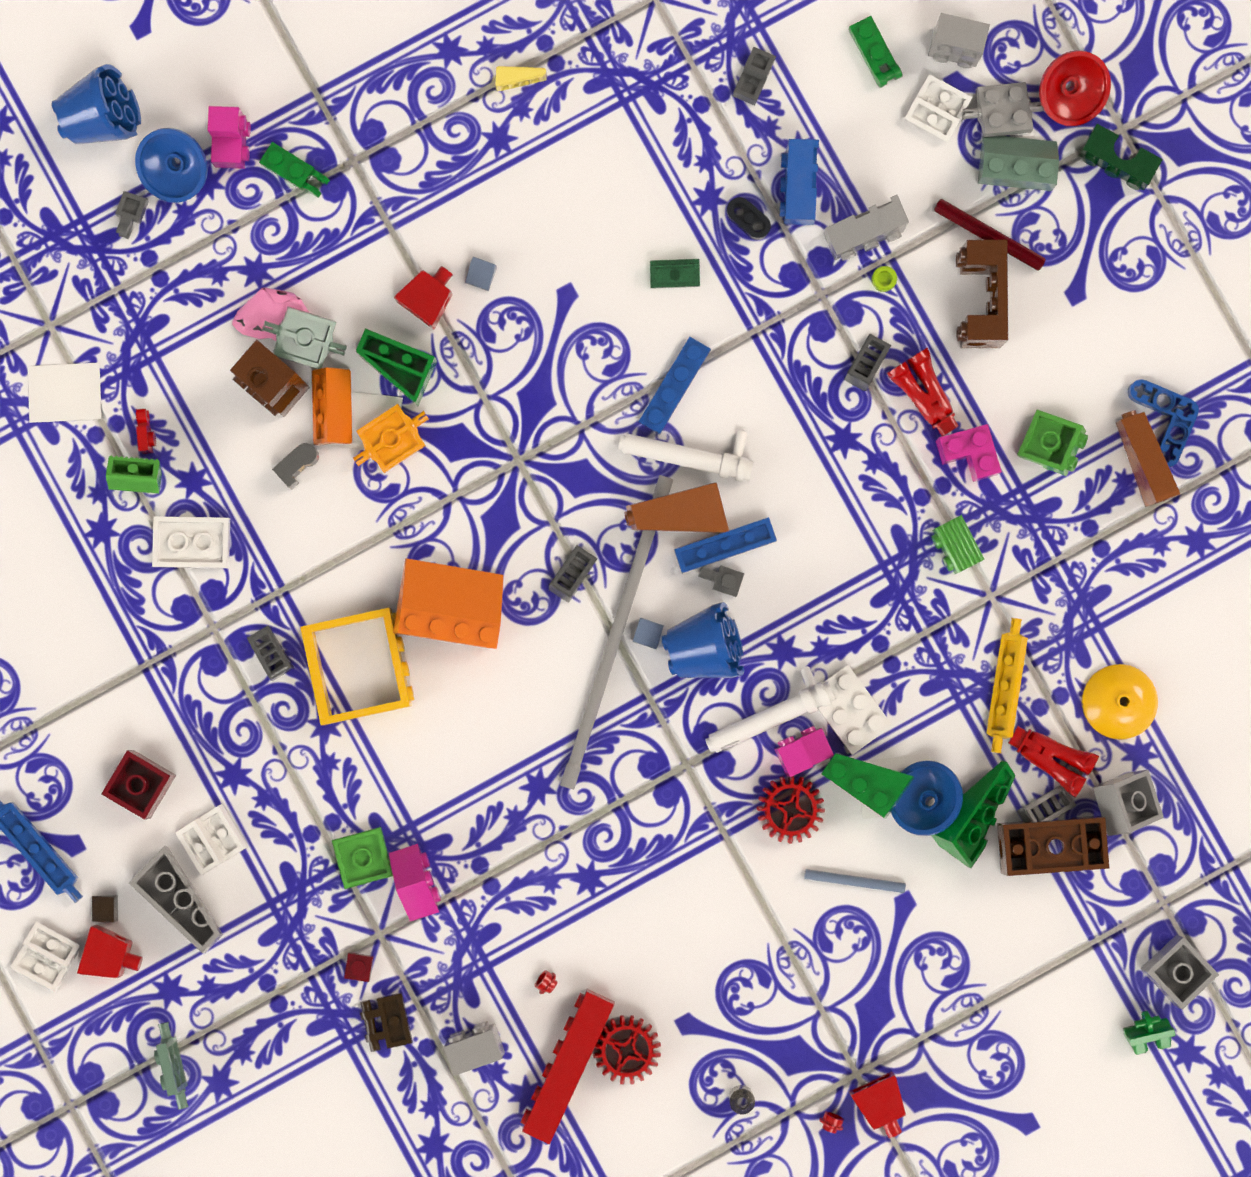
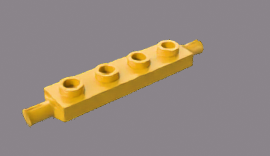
M1011 618L1010 632L1001 635L986 734L993 737L990 752L1000 754L1003 739L1013 737L1028 638L1020 634L1022 619Z

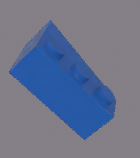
M789 139L786 153H781V168H785V177L780 179V192H785L784 202H780L779 216L784 217V224L814 225L816 218V172H818L817 148H819V140Z

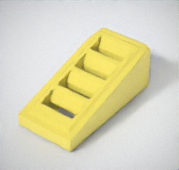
M496 67L497 91L547 80L545 68Z

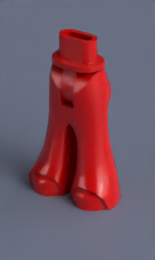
M925 348L886 373L908 395L924 419L932 425V428L938 429L942 437L959 426L953 418L955 413H953L950 401L935 375L928 348ZM907 363H908L909 366L912 368V370L915 372L916 376L918 377V379H919L920 382L922 383V385H923V387L925 388V390H926L927 393H925V392L921 389V387L918 385V383L916 382L914 376L912 375V373H911V371H910V369H909Z
M1019 726L1015 729L1013 737L1008 741V744L1017 748V753L1020 752L1026 760L1053 777L1074 798L1081 791L1087 778L1057 763L1053 757L1069 764L1086 776L1091 773L1099 759V755L1068 747L1044 734L1032 731L1031 729L1026 731Z

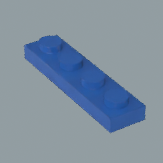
M692 337L688 338L641 416L640 424L659 435L662 433L710 353L711 349Z
M768 517L674 549L683 574L777 542Z

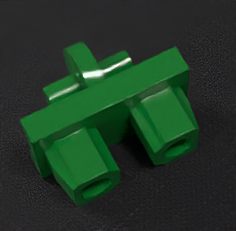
M1148 1011L1141 1012L1142 1019L1134 1021V1026L1123 1028L1124 1036L1136 1055L1146 1053L1148 1051L1147 1043L1155 1041L1158 1049L1170 1048L1171 1037L1176 1036L1175 1029L1171 1027L1167 1018L1160 1019L1159 1015L1150 1017Z

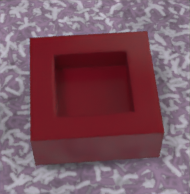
M349 952L344 978L370 982L374 956Z

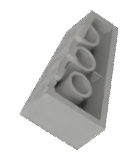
M164 846L129 882L140 895L202 953H206L223 935L167 846Z

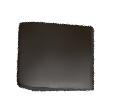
M92 896V922L118 921V896Z

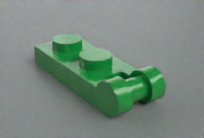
M872 16L849 26L848 30L879 88L887 85V82L892 79L897 80L903 77L900 67L895 62ZM887 65L889 70L882 73L880 68Z

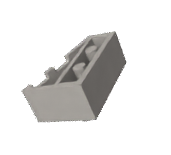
M898 194L890 197L891 202L879 207L875 204L869 207V211L857 216L852 215L825 228L823 234L834 260L839 258L842 261L848 260L856 256L855 252L861 249L867 252L879 246L878 243L887 239L888 242H892L902 237L901 233L904 232L909 220Z

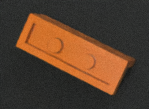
M328 367L312 370L313 445L331 443L351 444V371L349 369Z

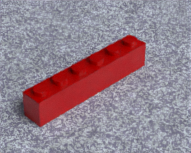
M589 989L586 990L585 994H579L574 1005L578 1010L574 1018L569 1016L563 1029L567 1031L563 1041L558 1039L552 1052L556 1054L553 1064L547 1063L542 1077L546 1079L542 1087L537 1085L531 1100L535 1101L531 1110L526 1108L520 1123L524 1124L522 1132L550 1145L614 1007L615 1001Z

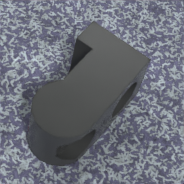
M300 444L272 470L292 490L299 484L295 478L306 467H311L318 462L319 452L311 444Z

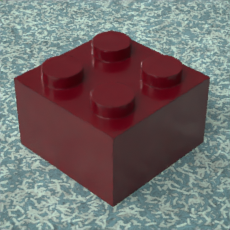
M127 750L101 795L144 820L151 819L175 779L176 774L135 750Z

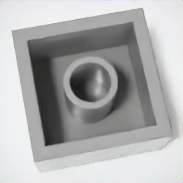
M941 13L934 28L928 56L941 63L955 62L962 68L976 67L984 52L990 24Z
M1149 770L1129 772L1093 787L1101 815L1106 820L1108 836L1131 833L1164 818Z
M1175 935L1141 968L1160 991L1176 1007L1182 1010L1219 976L1197 950L1180 935Z
M488 1021L475 1025L471 1032L465 1033L464 1030H460L450 1034L444 1045L453 1076L501 1060L505 1053L496 1024L489 1025Z

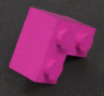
M209 106L208 132L212 136L211 163L215 168L245 169V161H249L250 157L249 146H246V137H250L251 134L250 122H247L246 115L242 113L239 107Z
M988 424L939 437L936 440L942 465L966 458L973 482L997 476L1002 472Z
M812 726L801 731L802 736L795 740L793 736H790L778 742L779 747L775 748V752L786 776L792 777L834 756L822 728L816 730Z
M418 844L389 853L395 888L410 922L438 913L437 902L441 901L437 886L432 887L434 881L430 870L427 871L426 869L430 867L426 852L421 853Z

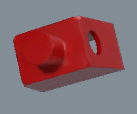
M443 266L438 269L433 277L422 270L395 295L394 299L398 304L434 330L453 295L451 290L445 286L453 274Z
M96 924L90 927L77 974L119 978L123 976L125 968L139 971L143 957L130 953L133 944L131 940Z
M892 1071L849 1091L852 1099L873 1130L883 1126L888 1138L902 1133L897 1119L904 1117L906 1112L896 1076Z

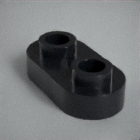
M737 197L729 202L727 206L729 220L750 238L761 240L769 234L771 228L770 220L747 199ZM741 208L744 213L739 216L735 214L734 210ZM760 224L762 230L757 232L753 229V226Z

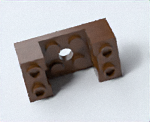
M966 240L964 245L960 247L959 252L956 253V267H960V275H990V277L986 278V292H990V302L986 303V315L966 316L965 321H962L960 326H957L956 339L961 341V348H1001L1008 341L1007 240Z
M257 339L230 369L235 375L232 380L243 389L248 386L245 391L274 416L279 413L285 417L310 388L295 371Z
M1085 816L1072 817V819L997 823L1000 868L1003 875L1017 876L1110 869L1105 817ZM1054 839H1058L1062 843V849L1057 854H1053L1049 850V843Z

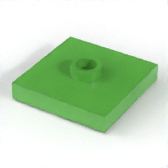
M381 827L332 840L344 889L393 876Z

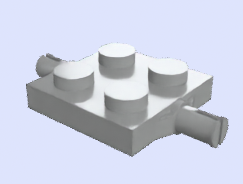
M1026 82L977 87L975 90L977 106L976 108L962 109L963 120L977 118L982 128L983 137L1031 133L1034 129L1032 112L1044 110L1041 102H1031L1028 97Z

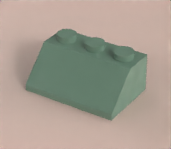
M982 135L978 184L1052 191L1055 188L1059 168L1057 141L1007 136L983 137Z

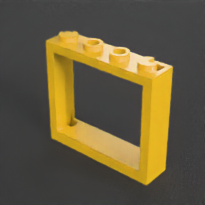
M391 608L300 627L321 725L412 707L411 701L415 700L412 686H408L406 676H410L407 661H402L401 652L405 651L402 637H397V634L393 633L396 612L392 613ZM383 617L401 700L332 715L315 632Z

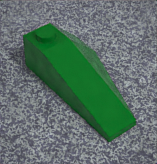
M1002 760L963 794L961 810L955 821L947 829L938 834L931 835L938 846L969 868L973 867L985 849L988 840L984 838L990 825L995 826L997 818H994L998 805L1005 802L1016 776L1006 761Z

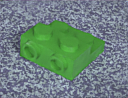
M1036 410L1017 455L1022 459L1042 465L1047 470L1067 476L1069 471L1073 472L1078 463V458L1075 456L1079 448L1083 449L1085 447L1088 435L1085 434L1086 430L1083 425Z

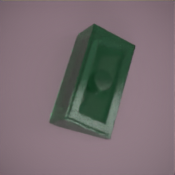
M700 259L650 261L651 289L700 287Z

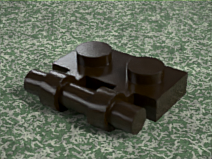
M402 992L377 998L378 1008L372 1009L370 1000L360 1002L362 1009L360 1016L361 1020H364L367 1032L365 1039L366 1043L369 1042L371 1052L381 1050L379 1040L385 1039L387 1049L413 1043ZM375 1017L381 1018L383 1031L376 1030Z

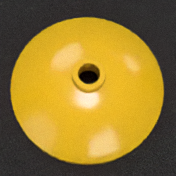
M1115 664L1104 667L1094 673L1084 687L1082 694L1084 716L1090 726L1105 737L1121 740L1140 735L1151 725L1157 713L1158 697L1152 681L1145 673L1133 666ZM1122 697L1127 699V705L1124 707L1120 705Z

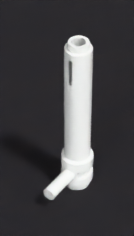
M743 431L737 432L732 454H717L628 433L626 436L621 435L618 449L623 450V453L707 471L719 474V477L726 479L733 477L736 478L735 481L740 482L750 480L753 461H748V458L742 457L747 433Z
M803 667L801 673L807 686L806 689L799 691V694L709 734L705 741L710 752L716 751L718 753L805 713L812 714L818 711L817 708L821 706L827 707L832 705L831 702L836 700V696L830 683L827 681L816 684L810 667Z

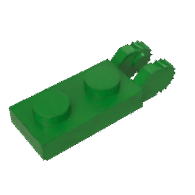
M274 142L270 144L259 161L263 167L300 190L304 189L317 198L322 193L318 188L307 183L312 176L320 183L326 185L330 181L326 176L315 170L314 167Z

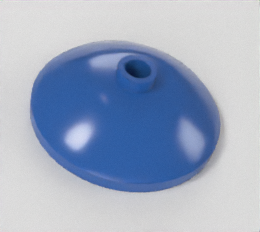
M174 128L157 129L143 138L136 151L135 166L141 183L152 195L163 201L172 203L187 201L197 195L206 182L208 166L205 154L197 141L181 130ZM175 158L180 160L181 165L176 163Z
M920 761L906 767L901 773L914 776L915 778L891 811L894 820L901 828L918 836H931L944 831L955 821L962 807L963 791L958 777L947 766L935 761ZM934 798V804L929 806V801Z

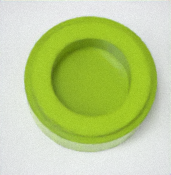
M888 266L877 268L872 275V285L880 292L892 290L897 283L896 272Z

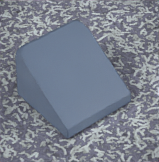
M472 257L465 283L489 291L497 266L482 259Z
M640 618L633 642L657 649L664 625Z

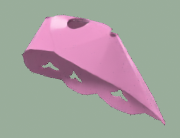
M261 288L237 311L232 325L243 335L258 339L272 338L276 341V334L258 329L253 330V328L259 325L262 329L265 320L279 325L284 319L287 306L308 313L309 311L302 300L292 292ZM243 319L245 326L241 322H237V320Z

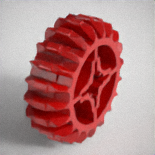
M781 776L779 777L781 785L777 786L776 782L772 780L770 781L771 786L774 788L772 791L766 787L763 788V791L768 794L767 798L758 797L759 801L765 802L764 806L756 807V810L764 811V815L758 816V820H767V823L763 824L762 829L766 830L771 826L773 829L769 832V836L773 837L778 832L777 840L779 842H782L784 835H786L789 844H792L793 836H796L797 841L800 843L802 842V833L807 838L812 837L808 831L810 827L816 832L819 830L813 823L815 820L820 823L823 822V818L817 817V812L824 813L825 809L817 808V804L823 803L824 800L823 798H814L820 792L819 789H815L812 792L809 791L813 785L812 782L809 781L804 787L802 786L804 782L803 777H799L796 784L794 783V776L789 777V783H785L784 777ZM794 788L787 801L781 802L773 799L780 791ZM801 791L805 793L810 801L811 812L805 811L799 806ZM794 800V807L798 811L803 812V814L796 813L794 815L792 813V816H787V811L778 805H789ZM770 806L782 812L783 817L780 828L771 818ZM802 817L808 819L802 827L788 830L794 818Z
M620 1015V1024H617L614 1018L610 1019L612 1028L605 1024L603 1031L606 1034L601 1033L599 1039L602 1042H597L595 1048L601 1049V1051L594 1052L593 1057H602L596 1063V1066L599 1068L605 1065L606 1067L603 1069L602 1074L605 1076L611 1071L610 1080L612 1082L615 1081L618 1075L621 1076L620 1084L623 1085L625 1083V1077H630V1084L632 1085L635 1083L634 1076L636 1075L640 1081H644L643 1071L648 1075L652 1074V1070L648 1067L649 1065L653 1067L658 1066V1062L652 1058L661 1057V1052L654 1050L661 1047V1042H652V1040L658 1037V1033L648 1034L652 1025L648 1024L645 1028L641 1027L644 1022L643 1018H640L638 1023L634 1024V1015H630L629 1022H625L624 1015ZM632 1030L624 1040L611 1037L618 1031ZM639 1034L644 1037L648 1044L647 1055L643 1054L635 1045ZM631 1042V1050H634V1053L628 1052L623 1058V1049H620V1047H626ZM606 1044L612 1046L619 1054L615 1065L607 1057ZM629 1060H636L638 1062L640 1060L643 1062L634 1069H622Z

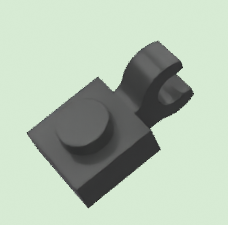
M123 191L115 213L117 217L121 218L116 230L120 237L129 239L133 222L141 224L149 203L147 198Z
M722 565L718 572L702 566L698 577L715 582L712 590L737 597L745 573Z

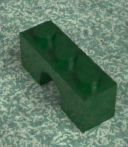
M1096 124L1078 156L1082 157L1086 164L1090 166L1097 165L1104 169L1108 176L1123 179L1130 188L1144 191L1150 184L1163 159L1142 147L1136 152L1133 159L1123 160L1119 158L1114 151V144L1119 135Z

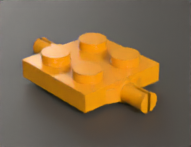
M396 404L356 431L363 441L365 450L353 457L354 461L360 466L371 458L378 463L384 473L388 472L426 446L419 436L417 427L429 420V418L423 411L411 419Z

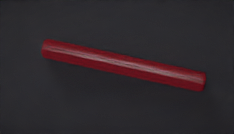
M943 199L937 202L934 208L936 213L983 240H1007V253L1037 271L1043 267L1046 259L949 202Z

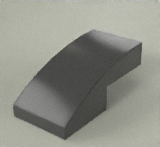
M753 47L733 92V97L755 106L776 56Z

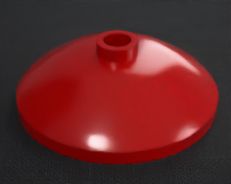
M1074 50L1060 55L1047 67L1040 82L1039 97L1043 110L1052 120L1065 126H1078L1091 121L1102 111L1108 101L1111 90L1109 70L1098 56L1087 51ZM1070 81L1071 85L1066 89V84Z

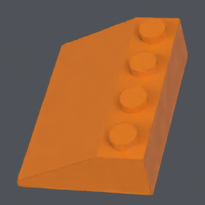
M405 558L393 633L497 649L501 625L504 575Z

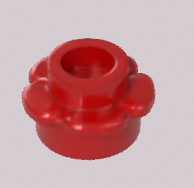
M547 970L541 973L535 982V987L539 990L540 994L545 992L549 994L555 989L557 985V980H555L556 974L550 973Z
M826 1111L823 1118H820L824 1130L830 1133L843 1130L842 1124L844 1119L841 1116Z

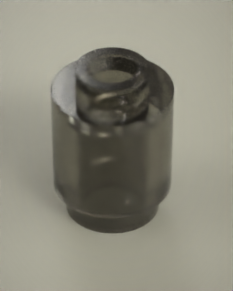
M738 1085L732 1088L729 1093L730 1107L735 1113L740 1115L751 1112L755 1106L752 1090L745 1085ZM744 1097L747 1099L745 1104L737 1103L739 1098Z

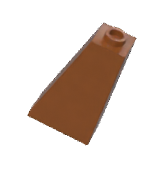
M1136 410L1122 414V419L1116 422V426L1145 507L1180 495V491L1145 412L1137 414Z
M717 482L627 505V511L624 512L626 523L628 526H631L632 530L708 533L729 531Z

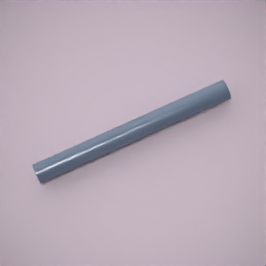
M805 869L804 879L899 893H905L906 883Z

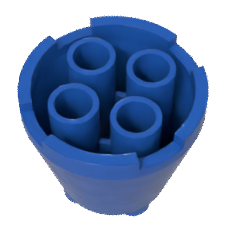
M105 64L95 68L56 100L52 101L51 106L59 123L57 129L63 139L68 138L75 144L127 140L138 135L136 132L137 126L141 124L139 105L133 90H127V87L120 79L122 73L116 67Z
M725 602L709 606L668 629L667 635L662 636L663 647L665 650H668L671 659L668 660V667L672 675L677 674L680 678H734L744 674V667L740 666L741 656H744L740 634L735 619L732 620L726 613L729 609Z

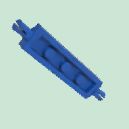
M0 801L1 831L57 895L66 892L74 903H77L79 899L83 898V895L74 887L79 877L14 802L4 805Z

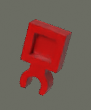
M136 409L138 451L142 454L153 453V447L156 446V435L150 428L149 410Z

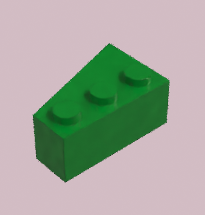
M365 328L356 353L416 406H419L437 363L435 356Z
M835 753L821 773L885 819L915 778L911 775Z

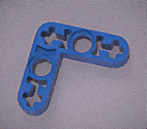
M1136 380L1128 388L1129 398L1139 405L1170 417L1159 446L1162 453L1168 451L1169 444L1179 446L1178 449L1176 447L1172 448L1170 452L1173 460L1167 461L1169 467L1177 464L1198 416V405L1192 399L1147 380ZM1142 385L1143 391L1148 394L1155 390L1156 392L1151 397V403L1147 401L1150 396L1142 395L1138 397L1137 391L1134 388ZM1164 394L1168 396L1170 400L1168 407L1162 408L1157 404L1158 395ZM1176 400H1178L1179 402L1176 405L1179 407L1189 405V411L1192 414L1184 417V411L1176 408L1174 412H1171V409L1174 407ZM1173 427L1182 429L1183 437L1181 440H1174L1171 437L1170 431Z

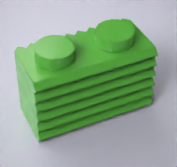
M117 455L115 457L109 456L106 471L108 490L159 494L162 473L158 459L154 461L148 458L144 460L137 457L134 459L127 456L125 458L122 456L118 458Z
M962 515L932 530L934 533L931 536L932 541L937 549L942 548L946 556L943 558V562L949 572L953 570L954 574H957L985 560Z

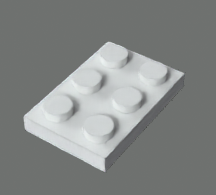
M154 517L152 567L229 568L230 518Z
M846 665L823 682L828 681L830 683L836 700L832 701L830 706H821L817 709L851 755L893 726L849 665Z

